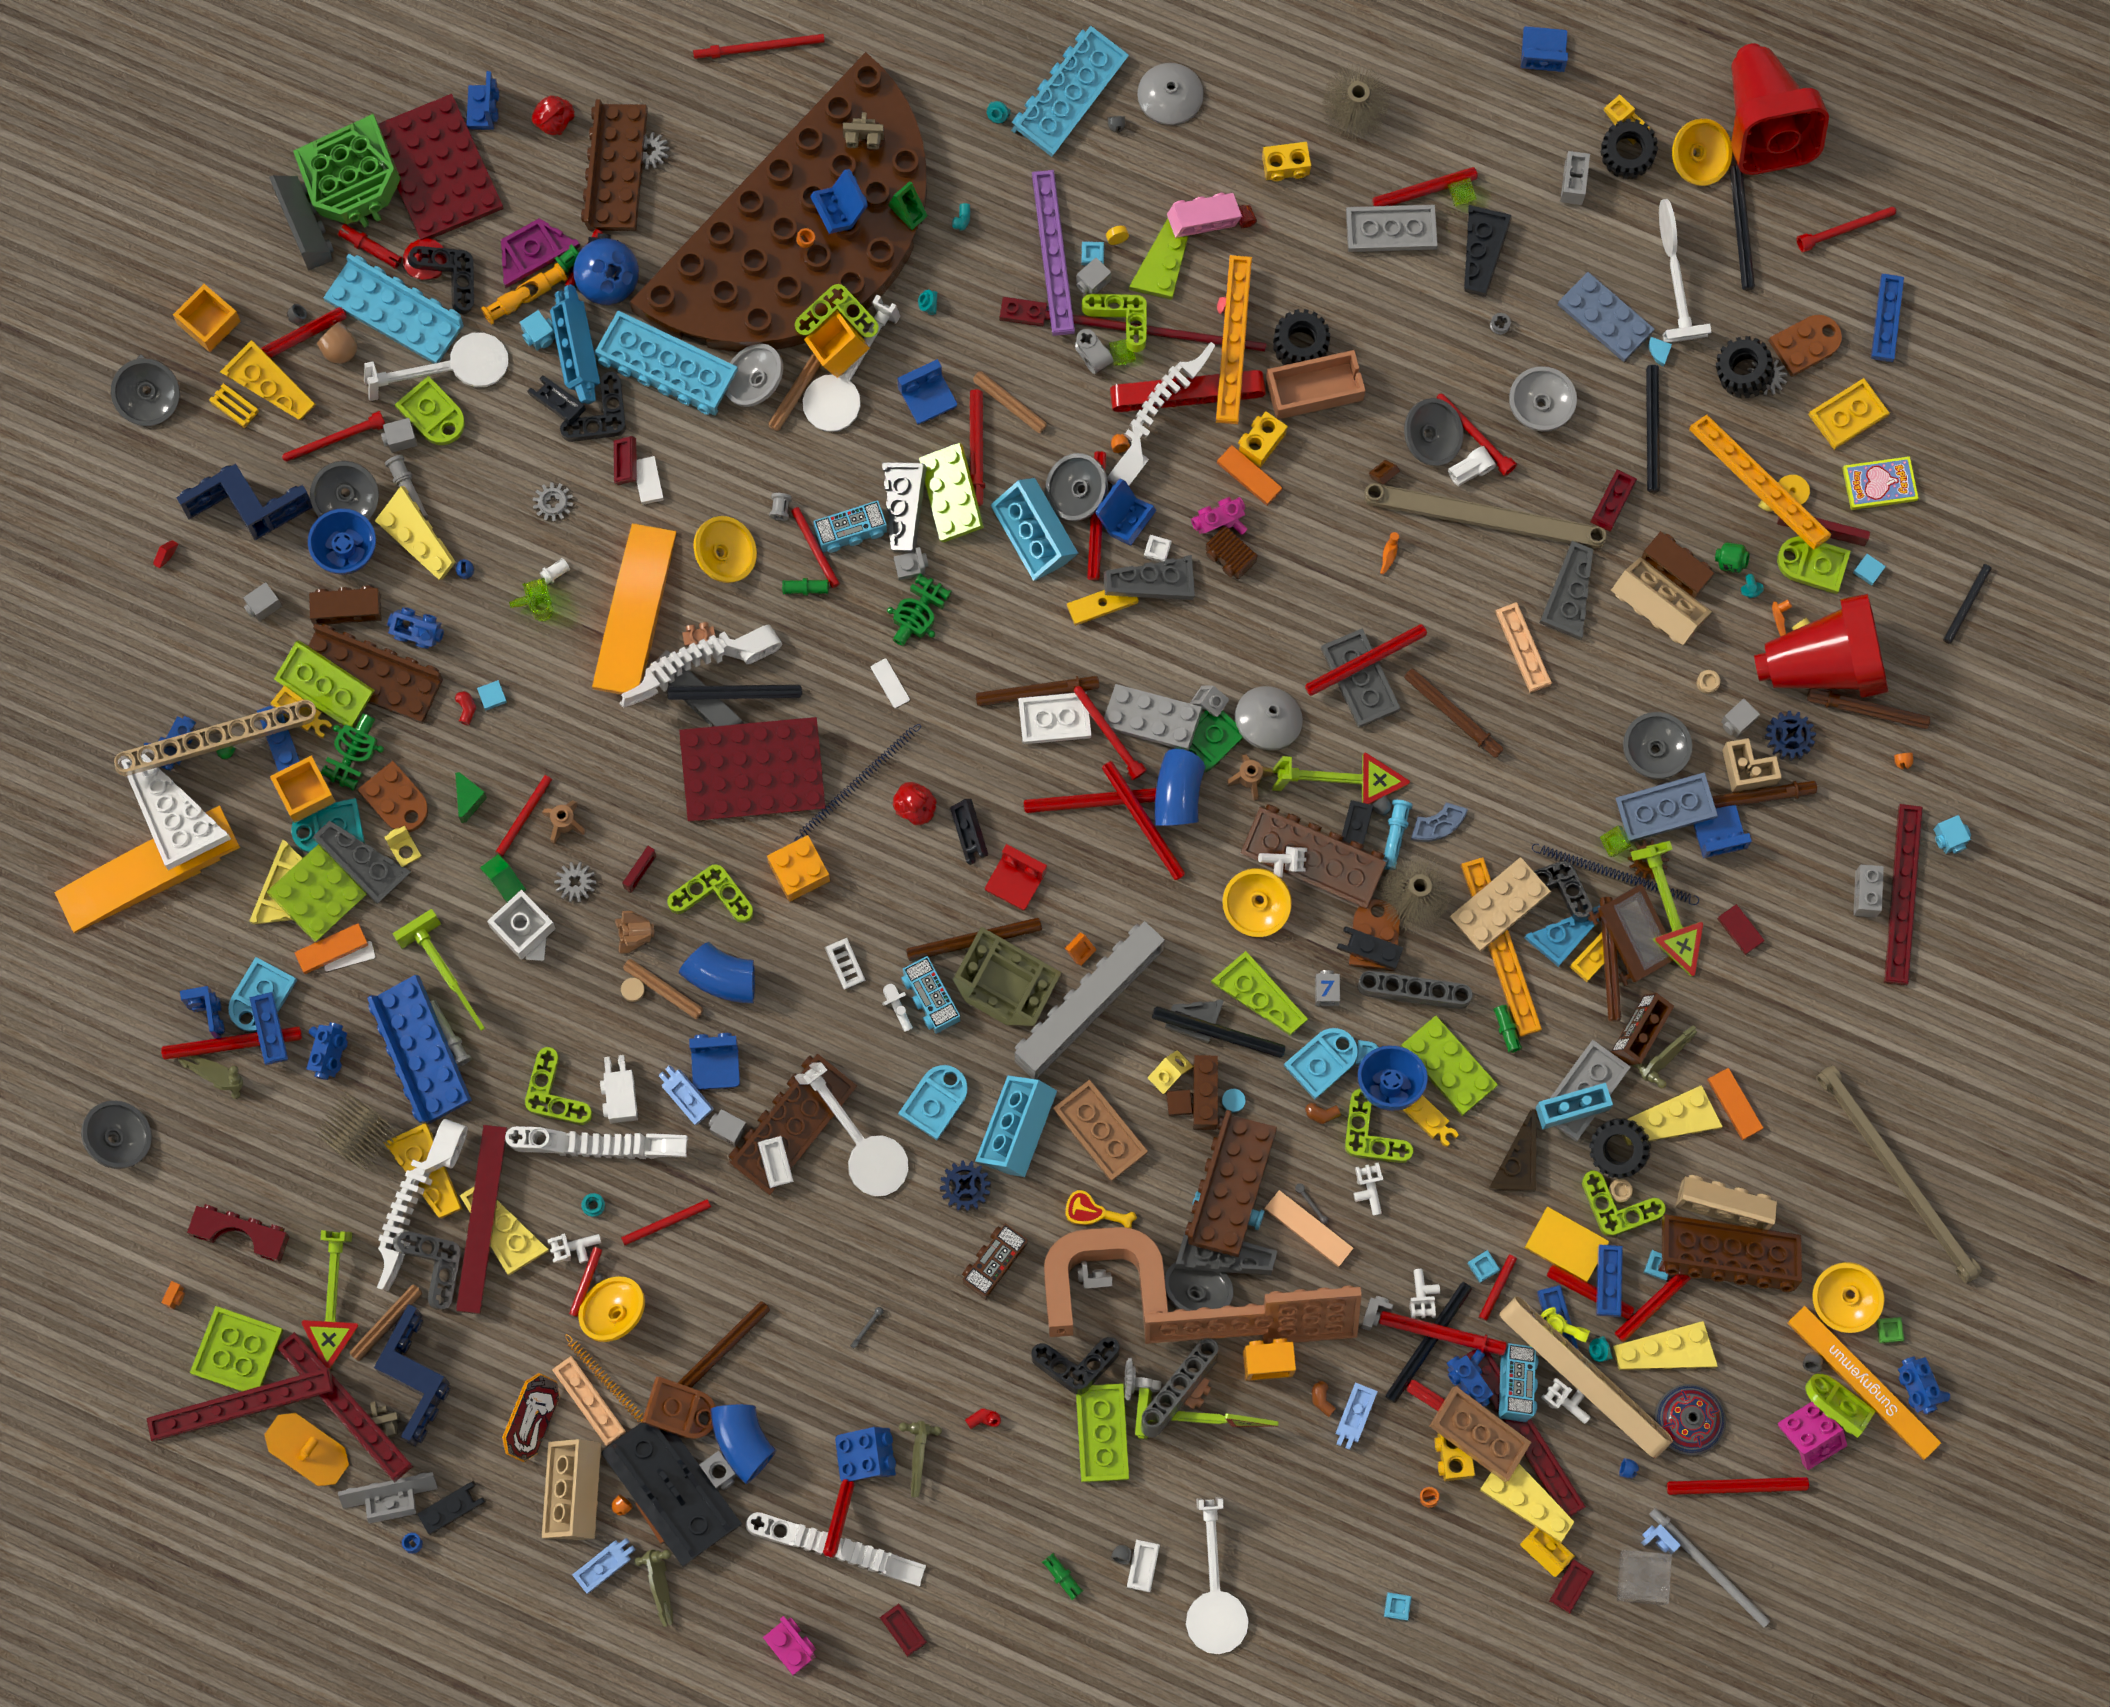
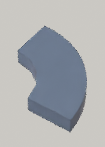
M1446 802L1443 809L1436 815L1427 818L1418 817L1411 840L1431 842L1450 835L1463 822L1468 809Z

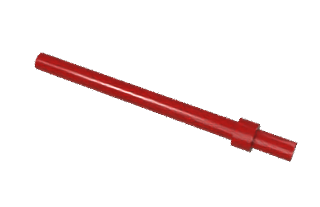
M824 34L722 47L712 45L710 48L693 50L694 59L706 57L716 59L721 58L720 56L825 43Z

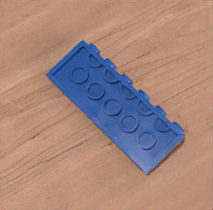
M414 975L378 996L371 995L367 997L369 1010L376 1018L378 1032L386 1042V1051L396 1066L395 1073L403 1083V1091L407 1099L410 1100L415 1119L419 1123L430 1124L471 1102V1097L420 976Z

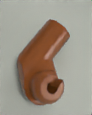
M1309 1103L1305 1108L1308 1118L1320 1124L1341 1116L1337 1105L1324 1110L1315 1103Z
M1319 1381L1313 1385L1312 1402L1320 1411L1330 1417L1336 1408L1327 1401V1383Z

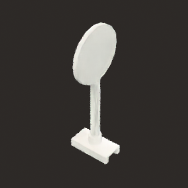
M1663 199L1659 205V225L1665 252L1670 257V269L1679 314V328L1666 330L1662 335L1663 341L1672 343L1705 338L1711 333L1710 324L1692 326L1691 317L1688 315L1680 264L1676 257L1677 229L1675 216L1670 201Z
M876 295L872 303L877 312L874 319L878 323V334L888 320L896 324L900 314L895 304L892 303L891 306L883 304L881 297ZM874 324L871 325V327H870V329L868 330V332H870V333H873V332H874V330H873V328H872V327L874 326ZM877 334L869 338L864 337L869 347L872 345ZM866 353L851 365L842 376L836 378L834 375H824L814 380L806 389L803 397V411L808 421L817 429L826 432L841 431L849 427L857 418L861 407L860 395L851 379Z
M470 333L461 337L454 344L450 354V361L390 373H377L374 362L364 363L365 385L369 386L368 398L369 401L378 400L379 387L386 386L388 383L447 371H453L455 376L464 384L473 387H488L497 383L505 375L508 367V353L503 343L495 336L486 333Z
M812 1063L809 1065L811 1069L805 1074H797L795 1078L799 1084H810L815 1091H818L856 1143L848 1161L849 1175L853 1184L863 1193L872 1196H886L896 1191L904 1183L908 1173V1158L903 1147L894 1139L886 1136H870L866 1139L862 1136L825 1085L826 1082L821 1075L827 1069L822 1063Z
M1215 1497L1216 1505L1214 1499L1205 1500L1204 1505L1202 1498H1196L1197 1509L1203 1510V1519L1206 1521L1210 1592L1202 1594L1193 1601L1187 1612L1186 1627L1189 1637L1198 1648L1207 1653L1222 1654L1232 1651L1241 1644L1247 1633L1248 1617L1244 1606L1236 1597L1227 1592L1220 1591L1216 1520H1218L1217 1510L1223 1509V1498Z

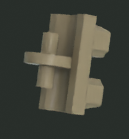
M862 112V119L853 118V123H843V137L846 140V147L857 148L859 139H867V148L879 149L881 140H884L883 125L875 124V119H867V112Z
M376 1401L370 1402L371 1409L365 1410L369 1417L373 1416L371 1419L377 1426L383 1427L384 1434L388 1438L398 1436V1423L401 1422L399 1415L395 1412L379 1416V1414L388 1413L387 1407H377Z

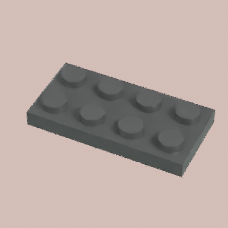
M1363 628L1321 646V651L1331 671L1372 650ZM1379 662L1337 683L1358 728L1399 712L1401 709Z

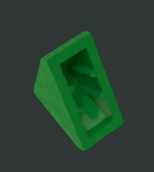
M910 181L892 197L888 204L891 210L911 230L928 216L913 183Z
M457 772L455 777L458 817L461 823H466L487 797L483 790L463 774Z
M499 854L480 867L506 903L521 890L523 892L526 891L512 868Z

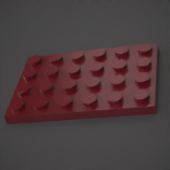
M452 94L378 123L401 178L397 189L421 240L435 238L504 209Z
M817 717L679 730L688 822L826 809Z

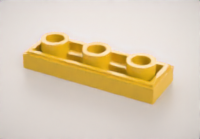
M1105 590L1069 602L1067 603V608L1074 625L1077 626L1138 603V598L1105 595ZM1104 602L1106 605L1100 606L1099 603Z

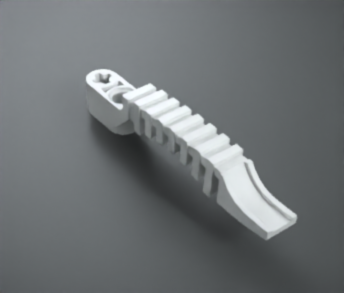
M1212 342L1195 360L1179 362L1175 367L1172 366L1168 371L1169 375L1165 374L1161 379L1162 383H1158L1154 388L1156 391L1151 392L1148 396L1149 401L1144 402L1142 405L1143 410L1138 411L1136 414L1137 419H1133L1129 425L1132 427V431L1128 429L1124 434L1125 437L1131 440L1130 448L1107 476V481L1112 485H1115L1119 479H1123L1129 486L1149 459L1142 454L1140 442L1141 436L1146 438L1150 433L1148 429L1142 426L1143 423L1150 427L1154 421L1146 415L1147 412L1154 417L1158 410L1152 405L1155 404L1160 408L1164 403L1159 396L1161 395L1166 400L1171 397L1172 394L1166 387L1175 394L1179 391L1180 387L1172 380L1173 378L1185 389L1189 386L1191 382L1179 371L1182 370L1193 379L1213 351L1215 345Z
M764 625L735 640L729 639L725 632L721 633L719 638L713 635L709 637L708 641L702 639L697 645L692 643L688 649L683 647L679 649V653L674 651L670 653L668 658L665 656L660 658L659 663L656 661L651 663L650 668L646 669V675L642 683L621 695L623 698L620 705L624 708L642 702L658 694L656 689L658 686L663 691H666L668 682L672 683L675 681L674 675L676 674L677 677L682 675V667L686 671L691 669V661L697 667L701 665L700 658H702L707 665L711 663L712 654L717 663L722 662L723 655L744 660L746 664H751L776 652L782 646V642L771 625Z
M444 1119L438 1128L426 1161L421 1163L413 1160L411 1165L416 1168L411 1171L407 1170L405 1174L407 1179L405 1182H401L400 1187L402 1189L396 1193L395 1197L397 1200L395 1203L392 1202L390 1208H393V1210L387 1214L386 1219L389 1220L382 1228V1230H385L384 1234L379 1237L381 1243L378 1249L384 1259V1270L377 1286L378 1289L389 1291L402 1265L405 1254L391 1250V1246L393 1245L395 1234L407 1231L398 1228L399 1223L410 1224L411 1220L402 1217L404 1212L411 1215L414 1209L406 1206L408 1202L417 1204L418 1198L412 1197V1192L423 1195L425 1189L418 1187L419 1181L431 1185L432 1179L428 1178L431 1172L444 1166L448 1168L454 1167L467 1136V1126ZM401 1240V1243L404 1244V1247L410 1245L409 1242Z
M516 1126L506 1132L505 1139L507 1144L518 1152L557 1153L560 1156L570 1154L576 1157L582 1155L583 1157L594 1156L595 1158L605 1156L606 1158L617 1157L622 1159L624 1157L629 1159H635V1157L639 1159H654L658 1157H687L688 1136L646 1134L645 1137L641 1133H635V1137L631 1134H625V1137L621 1134H615V1137L610 1134H604V1137H602L600 1134L593 1133V1136H590L588 1133H582V1136L574 1131L565 1133L541 1127ZM520 1135L522 1139H519L518 1142L515 1143L514 1139H518ZM541 1135H546V1141L542 1145H537V1138Z
M759 1512L750 1515L745 1525L746 1530L751 1535L788 1546L801 1547L805 1551L813 1550L819 1555L823 1553L828 1532H820L815 1528H805V1525L795 1524ZM759 1518L763 1527L754 1530V1525L751 1524V1521ZM776 1525L785 1527V1537L778 1538L775 1536L773 1531ZM847 1538L840 1539L838 1551L835 1555L839 1561H848V1564L851 1565L858 1564V1567L868 1568V1571L871 1572L880 1571V1575L915 1586H920L924 1569L926 1568V1565L899 1557L890 1552L886 1553L881 1549H874L869 1545L864 1546L860 1542H852Z

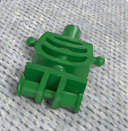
M920 573L915 584H920L924 588L921 589L914 584L910 587V592L921 597L920 600L906 598L900 601L896 610L892 607L887 609L889 614H894V623L900 626L892 640L904 647L911 634L923 638L927 633L930 638H933L935 632L930 629L934 625V614L928 607V604L931 603L943 609L944 601L938 599L937 596L939 595L947 601L952 593L951 590L948 591L943 588L941 583L937 586L934 585V579H927ZM930 588L934 590L932 594L928 593ZM923 612L929 616V621L922 615Z
M363 713L356 729L349 725H345L342 729L339 725L333 726V730L339 733L334 741L335 748L345 758L340 763L327 757L326 761L336 767L335 770H332L325 765L321 771L322 776L329 778L332 783L339 780V786H346L355 791L359 781L353 780L349 776L352 773L362 778L363 773L350 768L351 763H353L352 761L367 762L372 759L375 750L379 753L384 751L383 746H376L377 739L368 735L375 721L374 718ZM346 734L352 738V743L346 739ZM341 742L349 747L348 752L342 749ZM362 743L369 745L368 748H360L359 746ZM358 751L367 753L364 757L357 758L355 756ZM341 769L345 770L343 777L339 775Z

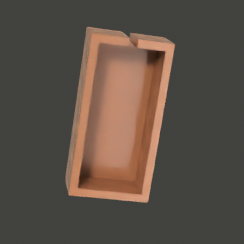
M1347 351L1267 369L1266 382L1276 418L1279 420L1363 401L1365 387L1361 373H1358L1359 365L1355 351Z

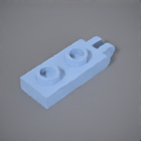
M669 1065L666 1071L671 1077H668L664 1072L659 1074V1077L664 1082L662 1087L693 1124L698 1125L714 1108L681 1070L675 1071Z
M1355 1382L1335 1433L1340 1435L1337 1445H1342L1344 1437L1348 1439L1346 1449L1350 1450L1353 1441L1358 1443L1378 1391Z
M627 1538L620 1543L617 1540L572 1574L587 1595L631 1560L629 1555L636 1549L634 1546H631L624 1551L623 1548L630 1543Z

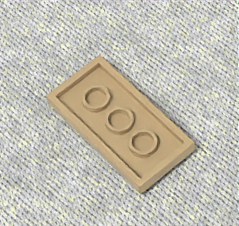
M1520 857L1455 911L1450 918L1481 952L1550 895L1551 891Z

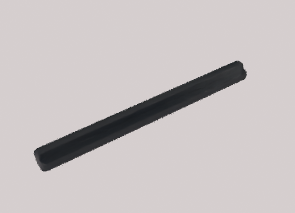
M1734 165L1730 169L1741 283L1742 289L1747 291L1753 290L1755 287L1744 178L1738 165Z
M1648 365L1646 368L1647 491L1657 493L1660 490L1658 365Z
M799 684L669 686L667 688V698L669 700L800 698L802 695V687Z
M1157 1006L1152 1013L1154 1020L1281 1058L1285 1053V1045Z
M1465 1282L1459 1285L1434 1324L1445 1327L1449 1325L1472 1290L1470 1285ZM1428 1336L1424 1337L1386 1393L1388 1400L1393 1403L1397 1402L1439 1339Z

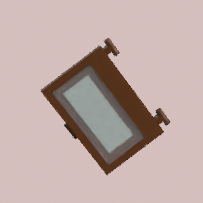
M1639 884L1598 907L1599 912L1595 914L1593 911L1588 912L1590 915L1588 919L1590 922L1593 921L1594 925L1598 924L1597 919L1602 917L1629 972L1625 975L1623 972L1619 973V982H1622L1624 986L1628 985V979L1631 978L1633 982H1637L1673 961L1653 941L1655 937L1666 934V931L1643 884Z

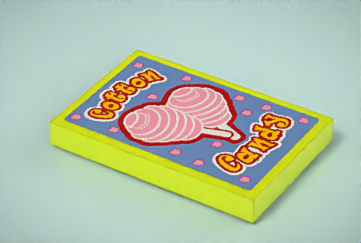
M1910 456L1844 465L1842 468L1851 510L1914 502L1919 499Z

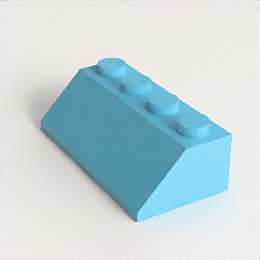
M1035 478L1018 480L990 505L1033 581L1063 567L1078 554Z
M1007 1076L975 1162L1009 1175L1025 1177L1057 1090L1040 1080Z

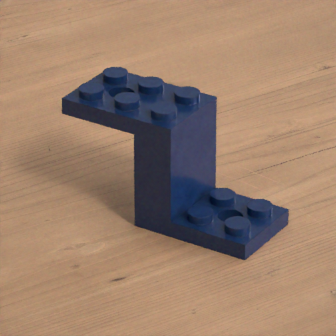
M236 463L232 466L223 467L220 473L213 477L204 478L200 481L199 485L183 490L176 497L188 520L222 500L229 498L254 540L261 538L313 508L303 484L299 487L290 488L285 495L269 500L266 506L262 507Z
M408 1304L374 1369L380 1375L423 1396L401 1436L407 1443L416 1447L418 1442L422 1443L428 1432L426 1427L429 1421L433 1422L439 1412L437 1406L441 1400L444 1401L447 1398L451 1388L448 1387L450 1383L444 1376L402 1355V1353L406 1354L412 1343L410 1338L413 1333H417L423 1324L421 1319L423 1315L416 1307Z

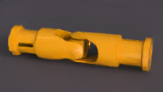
M556 263L554 268L545 273L537 274L515 289L516 291L503 294L488 307H481V310L487 321L492 325L501 316L509 315L516 311L522 303L525 304L550 291L551 287L562 280L565 282L568 279L561 266ZM535 285L538 291L531 297L529 289L525 286Z

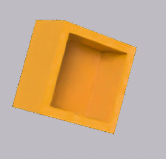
M205 284L173 314L177 325L208 352H211L241 322L237 311Z
M837 309L804 339L822 366L836 378L841 376L870 349L861 334Z
M312 755L270 776L294 823L336 802Z
M808 835L767 855L768 863L789 902L830 882L829 873Z
M1283 1338L1275 1339L1271 1344H1264L1263 1341L1258 1340L1249 1342V1345L1244 1348L1243 1358L1246 1381L1293 1377L1296 1371L1293 1342H1287V1339Z

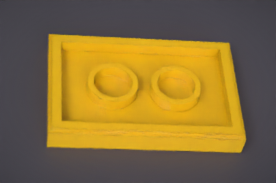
M1865 378L1810 411L1808 415L1835 450L1888 417L1890 413Z
M1547 1207L1524 1248L1587 1282L1598 1263L1599 1244L1608 1245L1609 1241Z

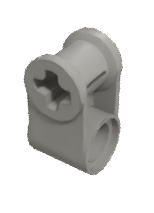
M1083 329L1077 334L1075 349L1093 374L1113 363L1112 355L1092 330Z

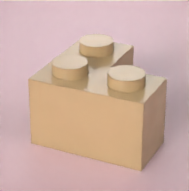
M1749 738L1726 742L1722 751L1732 793L1775 786L1779 783L1781 773L1776 756L1754 760Z

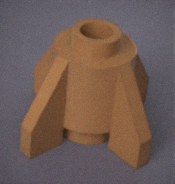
M1247 754L1242 755L1243 763L1240 771L1229 778L1227 784L1231 786L1241 783L1244 787L1251 788L1253 800H1258L1257 786L1263 777L1273 775L1272 768L1263 767L1259 762L1250 760Z
M572 800L566 805H558L553 809L543 810V815L550 818L553 825L550 838L552 843L555 844L561 833L569 832L572 829L581 835L585 834V829L576 822L573 814L578 805L577 802Z
M622 911V918L615 919V924L619 929L620 954L630 953L643 944L649 943L651 938L654 937V925L650 924L648 919L633 911Z

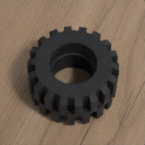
M1626 119L1625 122L1620 120L1606 132L1600 153L1603 157V164L1607 165L1606 169L1609 172L1613 171L1614 176L1622 175V179L1632 176V179H1634L1639 174L1642 176L1646 173L1647 169L1651 168L1658 151L1657 137L1654 138V131L1652 129L1649 130V125L1646 123L1642 125L1640 120L1637 119L1635 122H1631V119ZM1627 138L1635 139L1642 148V154L1636 159H1625L1617 152V143Z
M1297 309L1294 310V314L1288 312L1285 318L1282 317L1279 320V324L1275 328L1273 350L1276 352L1277 359H1282L1283 365L1325 357L1327 355L1330 343L1328 324L1324 325L1325 320L1323 317L1317 318L1318 313L1313 311L1312 314H1309L1307 309H1304V312H1300ZM1298 332L1306 333L1313 338L1314 344L1307 348H1299L1290 342L1289 337Z
M1745 336V340L1737 337V341L1732 342L1730 340L1727 342V347L1723 346L1720 349L1722 354L1717 355V374L1722 387L1727 389L1729 394L1735 393V396L1741 398V395H1744L1745 398H1750L1751 394H1754L1756 397L1759 395L1760 390L1765 392L1767 390L1766 385H1771L1773 382L1772 377L1775 375V367L1770 350L1767 349V345L1764 342L1760 344L1759 339L1754 338L1752 341L1750 336ZM1743 360H1753L1758 363L1756 369L1750 374L1739 375L1733 372L1734 367Z
M1616 1118L1604 1123L1593 1134L1592 1142L1589 1145V1148H1591L1590 1157L1594 1160V1166L1598 1167L1602 1174L1606 1173L1611 1178L1618 1177V1179H1622L1636 1174L1647 1164V1160L1650 1158L1651 1143L1648 1140L1649 1135L1644 1132L1645 1129L1642 1126L1637 1125V1122L1630 1121L1627 1118ZM1614 1135H1625L1631 1140L1634 1152L1629 1160L1618 1162L1610 1157L1607 1151V1143Z

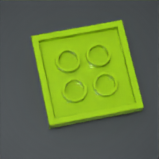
M319 844L267 891L272 899L314 942L318 941L367 895Z
M215 1306L190 1374L241 1392L260 1387L264 1383L284 1330Z

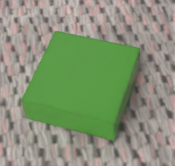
M1901 1317L1877 1319L1879 1344L1904 1341Z

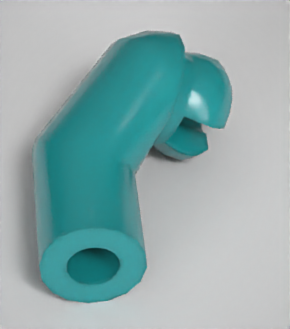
M967 203L959 205V218L954 217L952 220L953 229H959L960 231L965 230L970 223V204Z

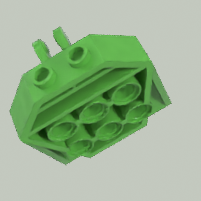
M374 114L293 151L311 202L320 216L345 224L360 220L364 227L369 226L366 216L371 213L376 221L382 220L379 211L388 206L401 178Z

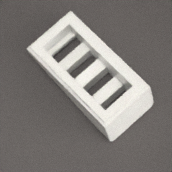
M847 938L824 947L844 990L865 981ZM842 947L845 948L846 951L834 955L833 951ZM849 956V960L838 964V959ZM850 964L853 965L854 968L842 973L840 968ZM856 972L857 977L848 981L845 980V976Z

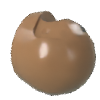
M337 322L317 342L323 356L332 363H346L357 352L355 337L347 329V326L341 322Z

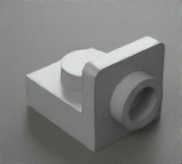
M920 547L916 548L915 553L894 556L898 580L917 577L920 573L925 575V567L928 566L926 553H921Z
M1213 685L1201 686L1189 704L1201 706L1202 709H1206L1214 717H1218L1228 703L1229 698Z
M1081 1261L1082 1268H1077L1078 1282H1083L1084 1289L1112 1286L1111 1272L1106 1273V1270L1099 1269L1093 1270L1092 1274H1088L1087 1262Z
M1376 1296L1375 1299L1370 1298L1361 1328L1370 1331L1372 1325L1377 1326L1381 1312H1377V1309L1391 1313L1393 1304H1390L1388 1299Z

